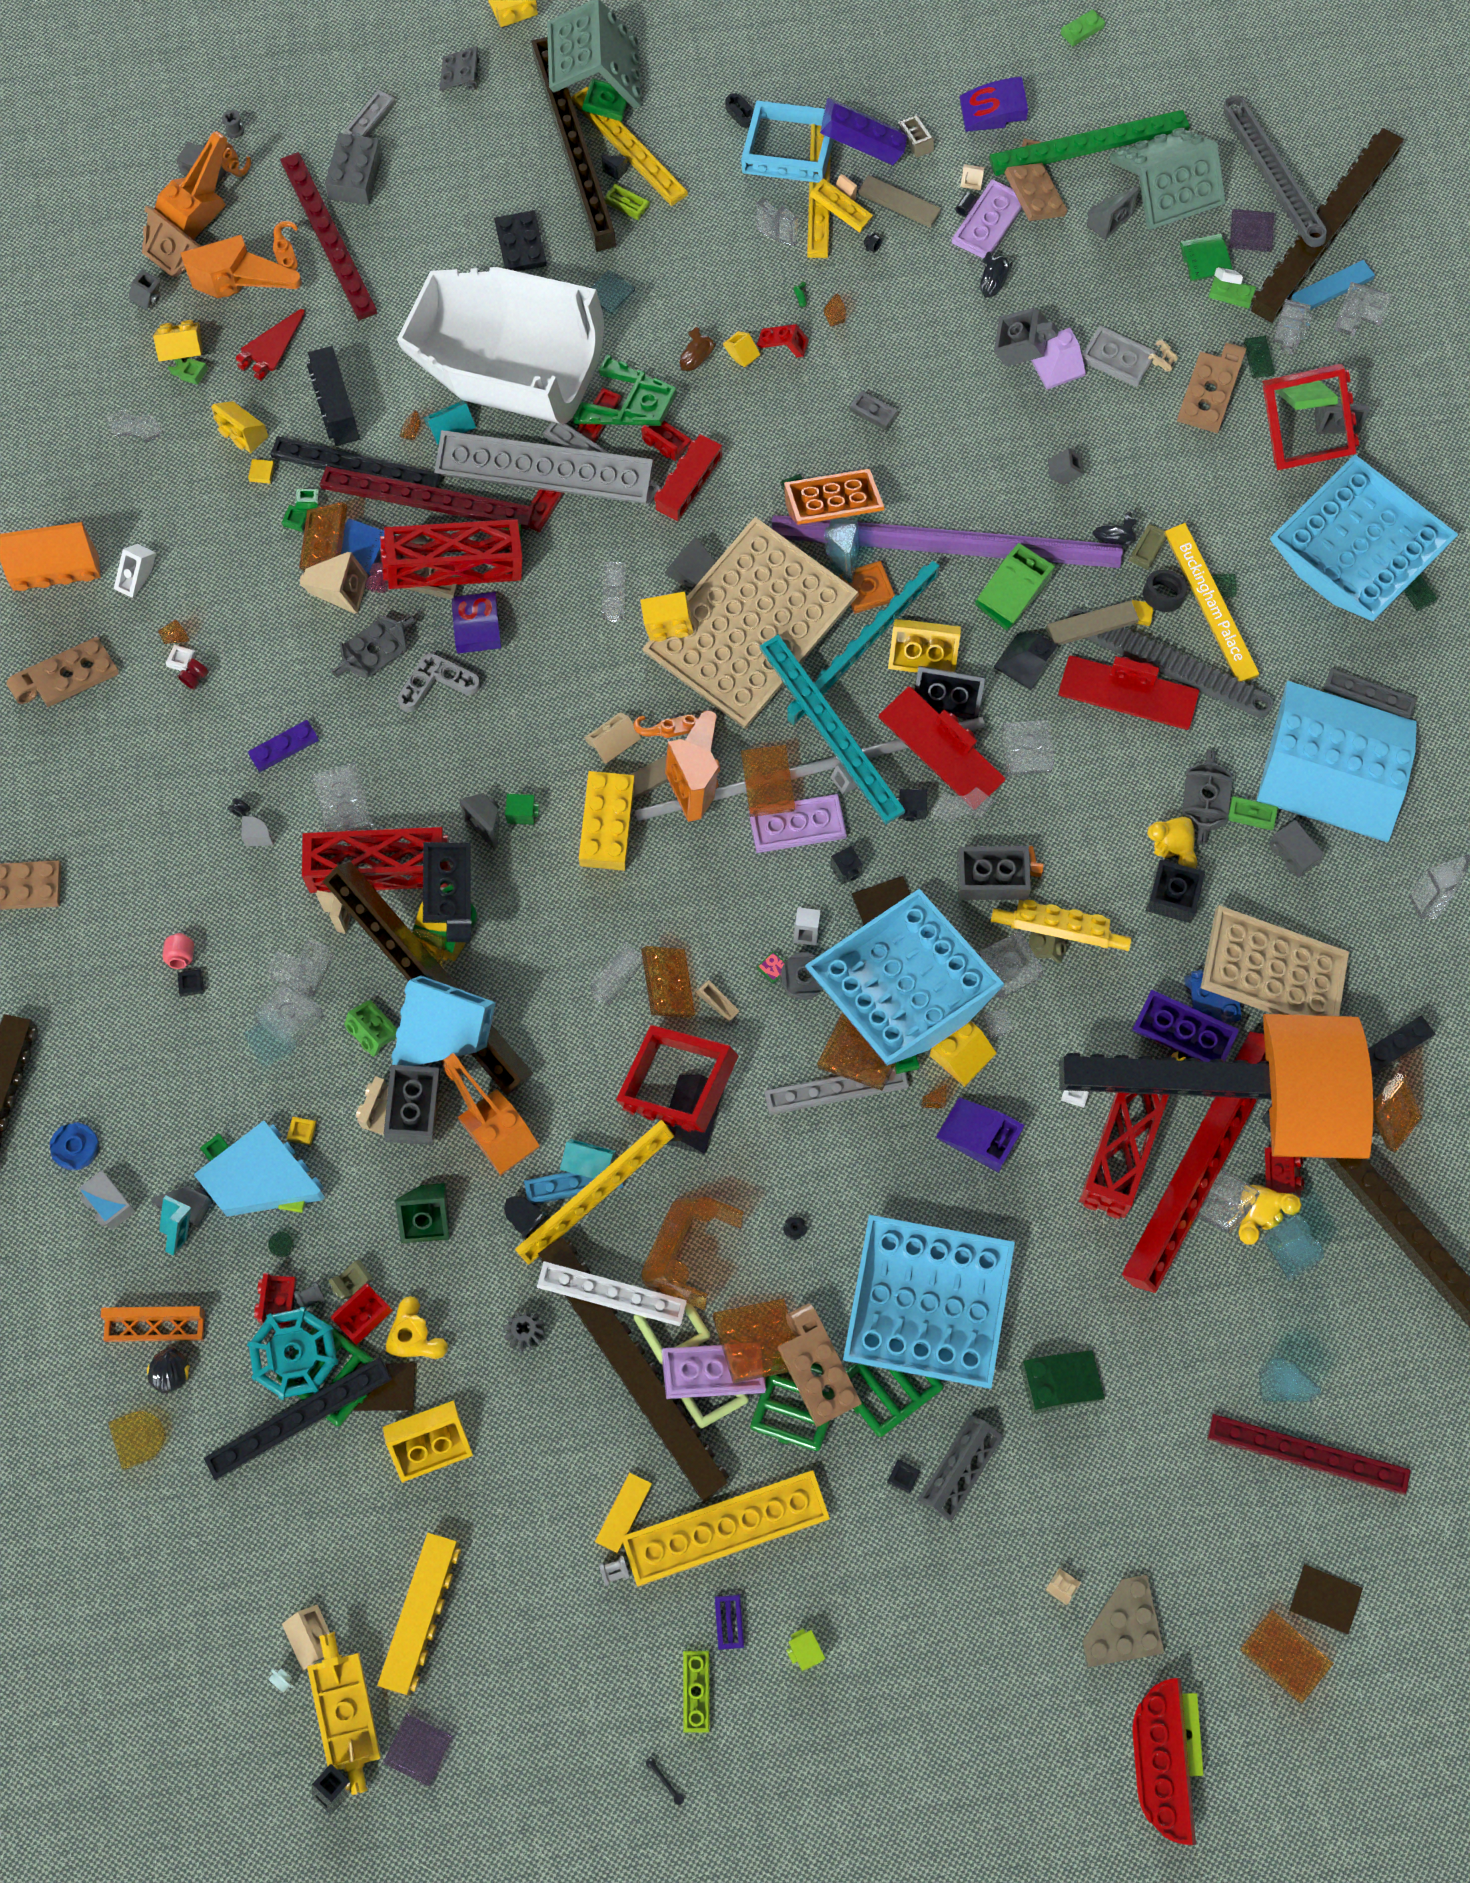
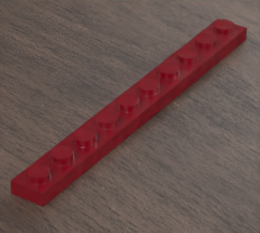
M296 152L281 158V165L357 320L360 321L378 314L300 153Z
M326 466L320 482V487L324 490L480 521L518 519L521 529L529 530L534 515V507L328 466Z

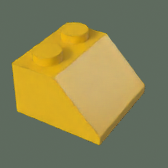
M969 1021L965 1026L931 1048L930 1057L966 1087L997 1053L982 1030Z

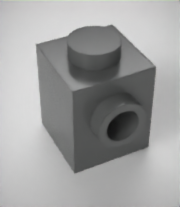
M142 269L131 283L128 299L147 310L152 303L156 304L159 300L161 293L158 291L161 280Z
M1069 448L1048 459L1050 478L1062 485L1084 475L1082 456Z

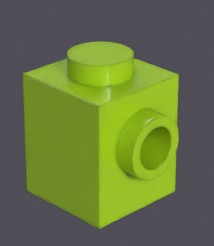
M801 1629L790 1635L792 1640L788 1642L790 1648L786 1652L792 1664L797 1662L801 1672L825 1661V1657L812 1630L806 1632L805 1629Z

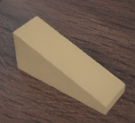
M710 980L704 982L695 991L696 994L728 1022L739 1012Z

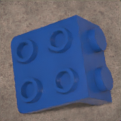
M1203 970L1193 971L1191 975L1184 976L1185 985L1191 990L1193 1009L1224 1023L1236 1022L1241 1019L1240 1002L1201 989Z

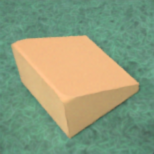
M841 174L835 187L854 201L856 199L857 185Z

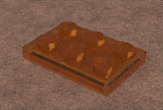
M339 502L307 510L299 568L304 572L306 568L341 555L348 507L345 503Z
M786 745L741 750L750 817L795 812Z
M655 946L643 947L641 952L651 1015L693 1017L695 1009L685 949Z
M1398 1072L1392 1080L1388 1081L1382 1093L1373 1100V1118L1386 1148L1394 1153L1423 1118L1406 1076Z
M1273 1610L1269 1611L1239 1649L1241 1653L1299 1704L1306 1700L1334 1664Z

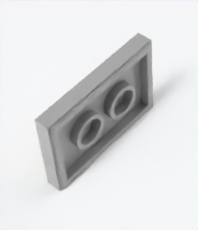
M1100 325L1082 354V359L1084 363L1138 387L1154 360L1153 358L1151 360L1148 359L1149 355H1156L1157 351Z

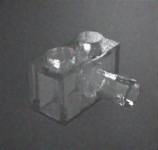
M1285 299L1273 338V342L1282 344V353L1293 354L1300 340H1305L1312 320V314H1309L1311 305Z

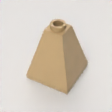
M346 552L306 568L304 574L300 577V585L308 593L357 614L369 575L353 554Z

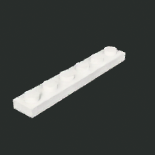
M543 1262L537 1288L680 1326L682 1323L687 1301L548 1262Z

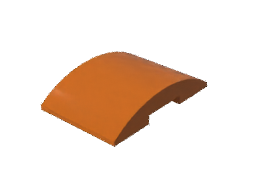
M1264 1014L1266 1061H1269L1272 1107L1269 1108L1272 1156L1369 1159L1373 1133V1086L1367 1041L1359 1017Z

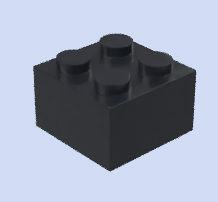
M1160 860L1155 870L1145 911L1191 923L1196 913L1205 871Z

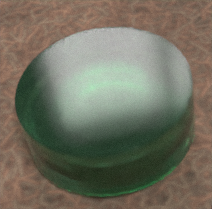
M277 1232L269 1239L268 1247L274 1256L283 1258L291 1254L294 1249V1242L289 1234Z

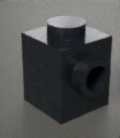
M900 789L899 797L896 798L905 809V813L899 816L898 819H904L908 822H913L917 819L926 820L927 790Z
M852 846L831 856L830 867L841 885L848 881L856 880L862 875L863 864Z

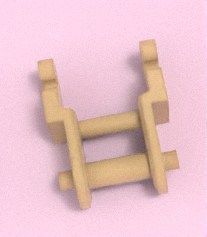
M1158 340L1156 345H1162L1160 347L1163 354L1162 358L1160 359L1157 355L1150 354L1148 359L1151 360L1153 358L1152 363L1155 366L1159 365L1165 371L1170 372L1172 370L1171 364L1173 361L1178 360V356L1170 350L1171 347L1168 344Z

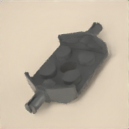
M378 614L377 621L348 642L343 644L340 641L343 661L331 670L332 674L338 678L341 674L348 671V673L352 672L359 677L369 678L406 651L405 628L415 622L411 614L398 622ZM372 646L380 647L377 653L369 652Z
M1211 750L1206 751L1205 763L1196 764L1188 768L1185 773L1186 782L1181 817L1191 819L1194 828L1198 831L1196 843L1199 845L1201 841V845L1207 843L1208 831L1226 826L1228 822L1233 775L1226 768L1215 763L1216 751L1214 750L1212 754ZM1210 790L1213 792L1214 797L1205 798L1202 791Z

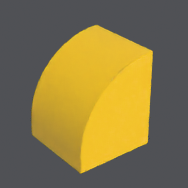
M738 331L723 343L729 355L743 367H746L760 356L749 333Z

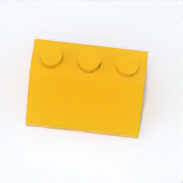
M894 619L888 669L917 673L919 666L955 672L961 627Z
M454 1400L382 1427L386 1446L402 1483L473 1456Z

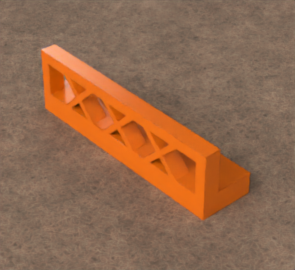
M200 1306L101 1308V1318L105 1321L103 1338L105 1342L201 1341L204 1339L205 1311ZM165 1321H171L176 1327L168 1335H162L157 1329ZM189 1321H198L197 1334H186L182 1328ZM112 1322H122L127 1327L120 1335H111ZM140 1322H147L152 1327L144 1335H137L133 1330Z

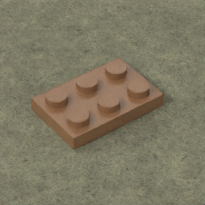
M1043 163L1007 167L1005 175L1029 221L1065 216L1067 209Z
M59 860L0 864V910L60 906L61 862Z

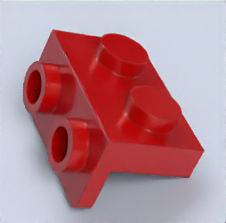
M665 421L662 422L661 426L647 427L643 425L641 428L643 441L648 446L658 449L664 457L671 458L675 462L688 449L691 443L689 437Z
M263 1273V1278L259 1279L257 1287L260 1301L256 1303L254 1309V1317L257 1318V1322L261 1326L267 1319L268 1314L293 1310L294 1292L296 1291L297 1283L296 1277L271 1276L269 1273ZM292 1321L278 1323L280 1327H291Z
M366 1283L331 1316V1319L357 1345L393 1310Z

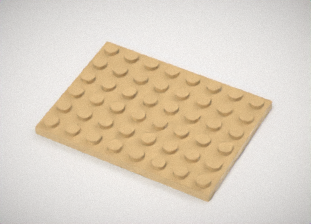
M754 517L688 594L687 600L694 633L683 638L669 637L661 642L649 640L642 650L650 658L746 729L784 684L761 652L760 645L779 634L799 664H801L859 594L850 585Z

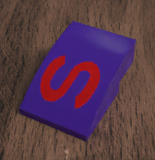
M1022 76L987 83L959 97L965 132L1006 128V122L1027 120L1028 106Z
M496 592L454 597L452 599V614L457 654L502 648Z

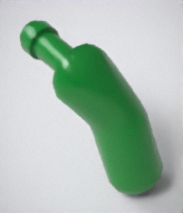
M805 282L800 283L798 286L795 285L793 288L799 306L802 308L807 306L805 294L801 290V288L806 286Z

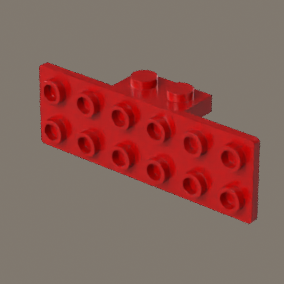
M1070 655L1058 695L1189 730L1199 689L1158 679L1159 668L1154 667L1150 663H1139L1127 657L1115 656L1113 666Z
M910 686L878 715V718L973 810H976L1005 782V777L974 748L977 742L975 735L969 729H964L954 714L947 713L945 710L938 714Z

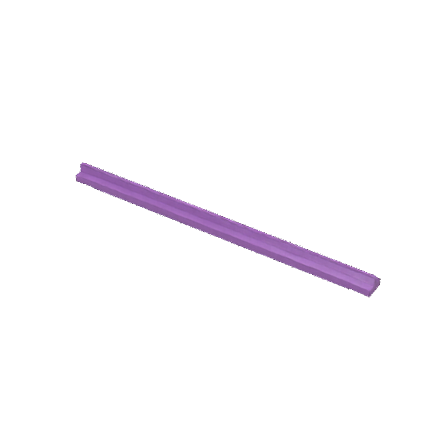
M773 515L771 528L785 539L994 558H1006L1014 547L1020 543L1048 562L1120 568L1123 553L1122 545L840 520H823L797 525L790 516Z

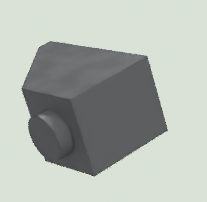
M189 1187L177 1189L153 1197L151 1201L156 1208L162 1210L163 1198L167 1195L191 1207L189 1224L197 1228L212 1205V1201L207 1197L208 1193L198 1187H195L194 1190Z

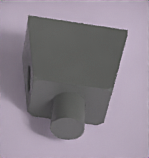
M694 537L664 573L692 591L716 561L700 541Z

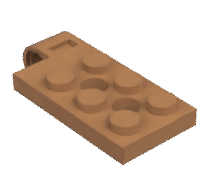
M1226 342L1221 357L1200 351L1177 418L1178 422L1218 434L1247 348ZM1214 384L1216 390L1209 392L1205 389V385ZM1205 402L1210 406V409L1203 411L1198 405Z
M95 637L12 675L7 680L6 685L17 703H28L39 693L48 708L119 675V672L98 637ZM87 661L94 663L90 668H84L82 664ZM65 671L73 672V675L65 678L61 676Z
M808 1303L786 1314L787 1323L797 1337L777 1348L816 1427L861 1405L862 1403L814 1307ZM813 1363H818L822 1366L823 1372L820 1377H816L811 1373ZM825 1385L830 1386L834 1391V1396L831 1400L825 1399L822 1395V1389Z

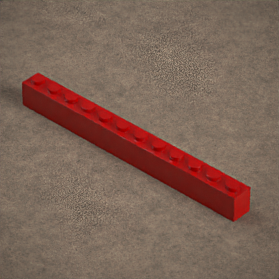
M1250 1031L1235 1061L1246 1060L1248 1064L1266 1061L1264 1034ZM1215 1097L1204 1120L1201 1122L1195 1137L1191 1141L1186 1154L1172 1180L1169 1182L1168 1188L1158 1203L1151 1220L1148 1222L1142 1237L1121 1274L1133 1287L1152 1293L1157 1292L1257 1099Z

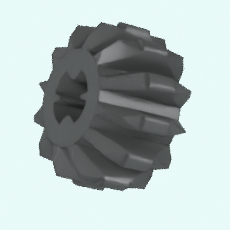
M525 1309L524 1315L521 1316L519 1310H516L515 1315L517 1318L507 1317L511 1325H503V1329L508 1332L504 1335L505 1340H511L509 1344L511 1348L516 1347L519 1343V1351L523 1352L525 1345L531 1351L534 1349L533 1341L536 1344H541V1340L537 1336L545 1335V1330L540 1329L544 1322L543 1320H537L539 1317L537 1312L530 1316L529 1309ZM521 1326L523 1328L528 1326L529 1333L523 1332L521 1334L519 1328Z

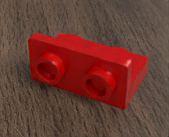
M1272 1147L1265 1148L1266 1188L1279 1193H1291L1301 1198V1190H1304L1303 1176H1300V1167H1303V1157L1272 1156Z

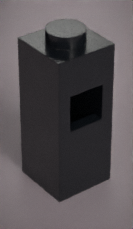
M332 1764L312 1783V1798L330 1815L350 1794V1781Z

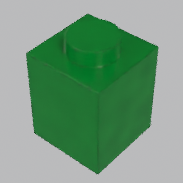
M507 794L505 808L507 824L534 825L535 817H539L540 805L536 803L535 796Z

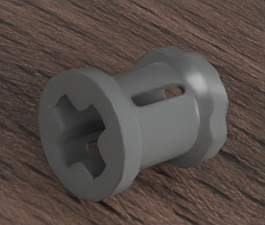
M228 110L222 115V121L226 125L225 131L230 138L240 137L244 133V128L240 123V114L235 110Z
M317 1281L313 1283V1286L301 1292H294L300 1307L307 1308L319 1301L322 1303L326 1301Z

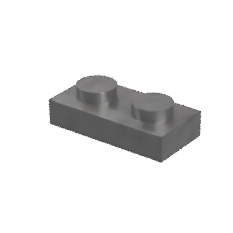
M860 391L849 411L885 431L897 416L896 409L863 391Z

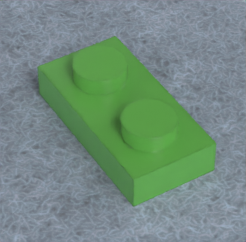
M1092 9L1062 27L1060 34L1073 47L1103 29L1105 21Z
M1215 276L1208 298L1249 309L1256 287L1244 283L1236 284L1221 281Z
M1233 796L1229 807L1228 821L1273 830L1278 806Z

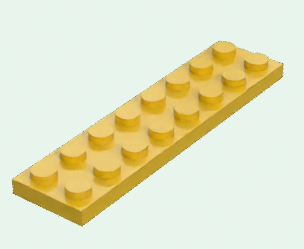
M812 1470L621 1536L636 1585L639 1587L830 1520L814 1471Z

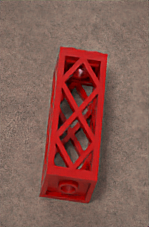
M518 519L384 527V536H380L383 581H388V589L521 581L522 550ZM442 531H457V532L452 533V534H449V533L442 532ZM479 531L493 536L480 542L468 539ZM422 534L435 539L424 545L411 542ZM502 549H508L509 553L498 552ZM447 552H465L461 556H440ZM398 555L408 556L405 559L398 560ZM484 563L495 566L484 574L471 569ZM425 567L437 570L426 578L414 573V571ZM453 575L462 576V577H452V578H448V577L453 576Z
M442 827L302 833V878L309 893H317V890L331 892L322 881L338 866L336 865L338 862L350 856L354 858L351 862L355 867L361 863L371 867L357 869L375 890L423 888V865L414 866L423 861V852H419L423 851V842L449 843L448 835H444ZM404 838L410 841L411 843H402L397 841ZM344 841L350 844V846L339 845L338 843ZM388 852H397L390 857L381 854ZM408 853L415 856L404 864L397 862V860ZM321 855H337L330 860L321 857ZM375 857L382 862L377 864L369 860V858ZM448 861L441 863L440 867L442 870H451V865H449ZM400 875H409L413 877H411L410 879H406ZM448 883L442 884L440 887H447Z
M1115 1094L1078 1201L1083 1203L1084 1207L1091 1210L1100 1209L1106 1211L1108 1216L1116 1219L1126 1217L1132 1207L1169 1095H1160L1158 1098V1094H1151L1155 1108L1152 1111L1148 1094H1142L1147 1116L1132 1127L1127 1104L1139 1094ZM1120 1109L1122 1110L1127 1132H1124L1121 1115L1119 1111ZM1116 1121L1119 1138L1106 1147L1114 1122ZM1148 1129L1139 1155L1135 1139ZM1129 1143H1130L1131 1150H1132V1154H1133V1158H1134L1135 1168H1133V1164H1132V1160H1131V1156H1130V1152H1129V1148H1128V1144H1129ZM1120 1150H1123L1128 1173L1112 1184L1107 1160ZM1101 1165L1107 1187L1104 1186L1103 1177L1100 1169ZM1129 1186L1126 1194L1121 1193L1122 1190Z

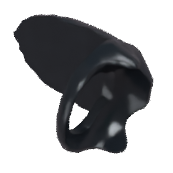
M988 251L982 260V263L987 266L980 281V290L985 298L995 296L1002 289L1013 265V262L1009 264L1008 260L1001 256L992 257L991 252Z
M1127 512L1123 526H1100L1094 529L1092 534L1097 540L1106 544L1128 546L1138 540L1132 529L1137 520L1132 518L1131 512Z
M518 1196L506 1198L505 1216L513 1224L514 1228L521 1233L520 1235L524 1240L551 1218L547 1212H541L537 1206L531 1204L525 1198Z

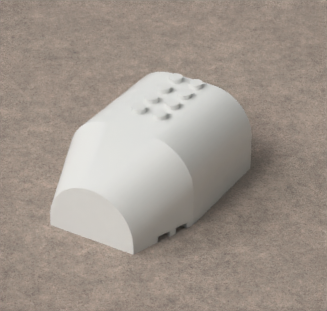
M490 267L488 272H478L477 268H472L470 273H458L457 269L430 271L397 341L400 348L461 400L565 424L576 413L597 367L603 344L604 318L596 289L499 267Z

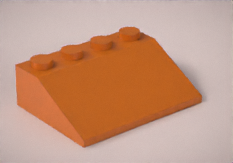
M870 469L784 483L785 504L790 518L797 525L884 511V505Z
M82 522L0 534V562L13 591H25L36 587L46 588L56 584L67 585L76 581H92L93 579L101 578L99 554Z

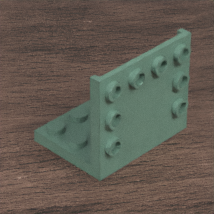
M592 0L547 21L549 88L553 92L599 72L634 109L641 106L642 92L640 89L641 74L639 72L638 38L632 35L627 26L621 23L615 13L610 11L601 0Z
M1177 128L1171 134H1160L1155 136L1154 140L1139 141L1133 147H1122L1117 149L1116 153L1110 154L1111 163L1139 175L1148 229L1152 230L1226 204L1217 142L1207 139L1203 135L1187 131L1185 128Z

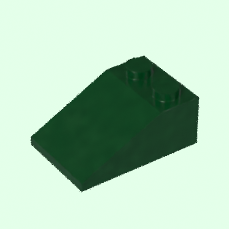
M1093 1350L1043 1356L1024 1360L1020 1365L1032 1415L1105 1399Z

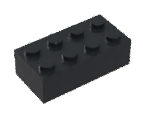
M333 345L308 352L310 361H307L306 364L328 438H333L335 446L360 440Z

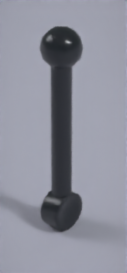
M648 1758L646 1766L650 1769L652 1768L674 1797V1803L681 1805L684 1802V1797L675 1791L658 1769L655 1759Z

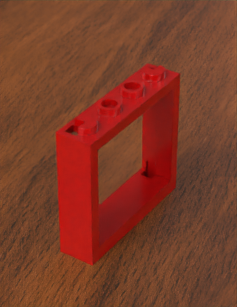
M1342 364L1262 381L1273 459L1277 471L1356 454L1359 440L1357 433L1354 434L1353 432L1356 418L1355 413L1350 410V404H1353L1352 392L1348 391L1347 383L1350 382L1349 370H1345ZM1338 377L1347 445L1284 459L1274 390Z
M650 1025L616 1101L623 1107V1111H627L631 1115L638 1113L651 1121H655V1118L662 1120L671 1127H674L676 1124L689 1132L697 1130L705 1133L739 1055L730 1045ZM660 1044L717 1059L693 1114L635 1098Z

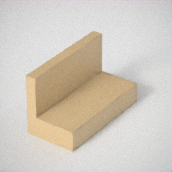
M621 712L584 737L588 745L596 749L605 764L641 739L640 735L635 731L629 716Z
M317 890L316 896L324 912H330L329 916L336 931L346 934L351 914L333 893Z
M318 1605L298 1611L282 1623L302 1671L307 1670L308 1665L315 1664L324 1659L318 1636L329 1634L330 1631Z

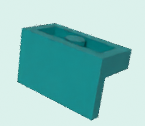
M462 400L423 417L437 445L440 442L441 430L465 433L476 428L468 406Z
M570 1139L565 1145L560 1170L595 1179L615 1160L616 1151Z
M167 1195L163 1198L159 1231L167 1235L165 1252L174 1256L187 1241L191 1207Z

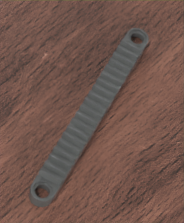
M1237 95L1229 96L1224 101V114L1229 120L1230 127H1233V132H1236L1237 138H1240V143L1244 145V149H1247V154L1251 156L1252 161L1254 160L1255 167L1258 166V171L1261 172L1262 178H1265V183H1268L1269 189H1272L1273 195H1276V200H1279L1280 206H1283V211L1287 213V218H1290L1291 224H1294V229L1298 230V235L1302 236L1307 245L1311 247L1323 245L1327 233L1324 224L1245 100ZM1236 104L1239 108L1231 109L1229 106ZM1319 233L1321 236L1319 238H1313L1310 236V234Z
M1073 609L1068 613L1067 618L1088 612L1082 609ZM1122 627L1085 638L1135 662L1150 663L1154 667L1159 668V673L1187 686L1199 689L1200 692L1252 716L1263 718L1272 709L1273 701L1271 697L1255 689L1253 685L1248 686L1245 681L1240 682L1236 677L1231 678L1229 674H1222L1221 670H1214L1212 666L1207 667L1203 662L1198 663L1195 658L1189 659L1188 655L1183 656L1179 651L1174 652L1171 647L1165 648L1164 644H1157L1155 640L1150 641L1147 636L1141 637L1138 632L1133 633L1131 629H1124ZM1263 701L1267 708L1260 710L1256 708L1255 702Z

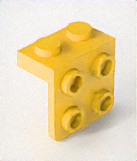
M487 0L500 28L538 15L536 0Z

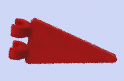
M299 309L243 346L241 352L235 358L236 361L240 362L237 367L245 371L250 366L251 361L254 360L257 363L252 367V370L256 372L254 377L260 381L266 377L268 370L275 371L305 315L304 310Z

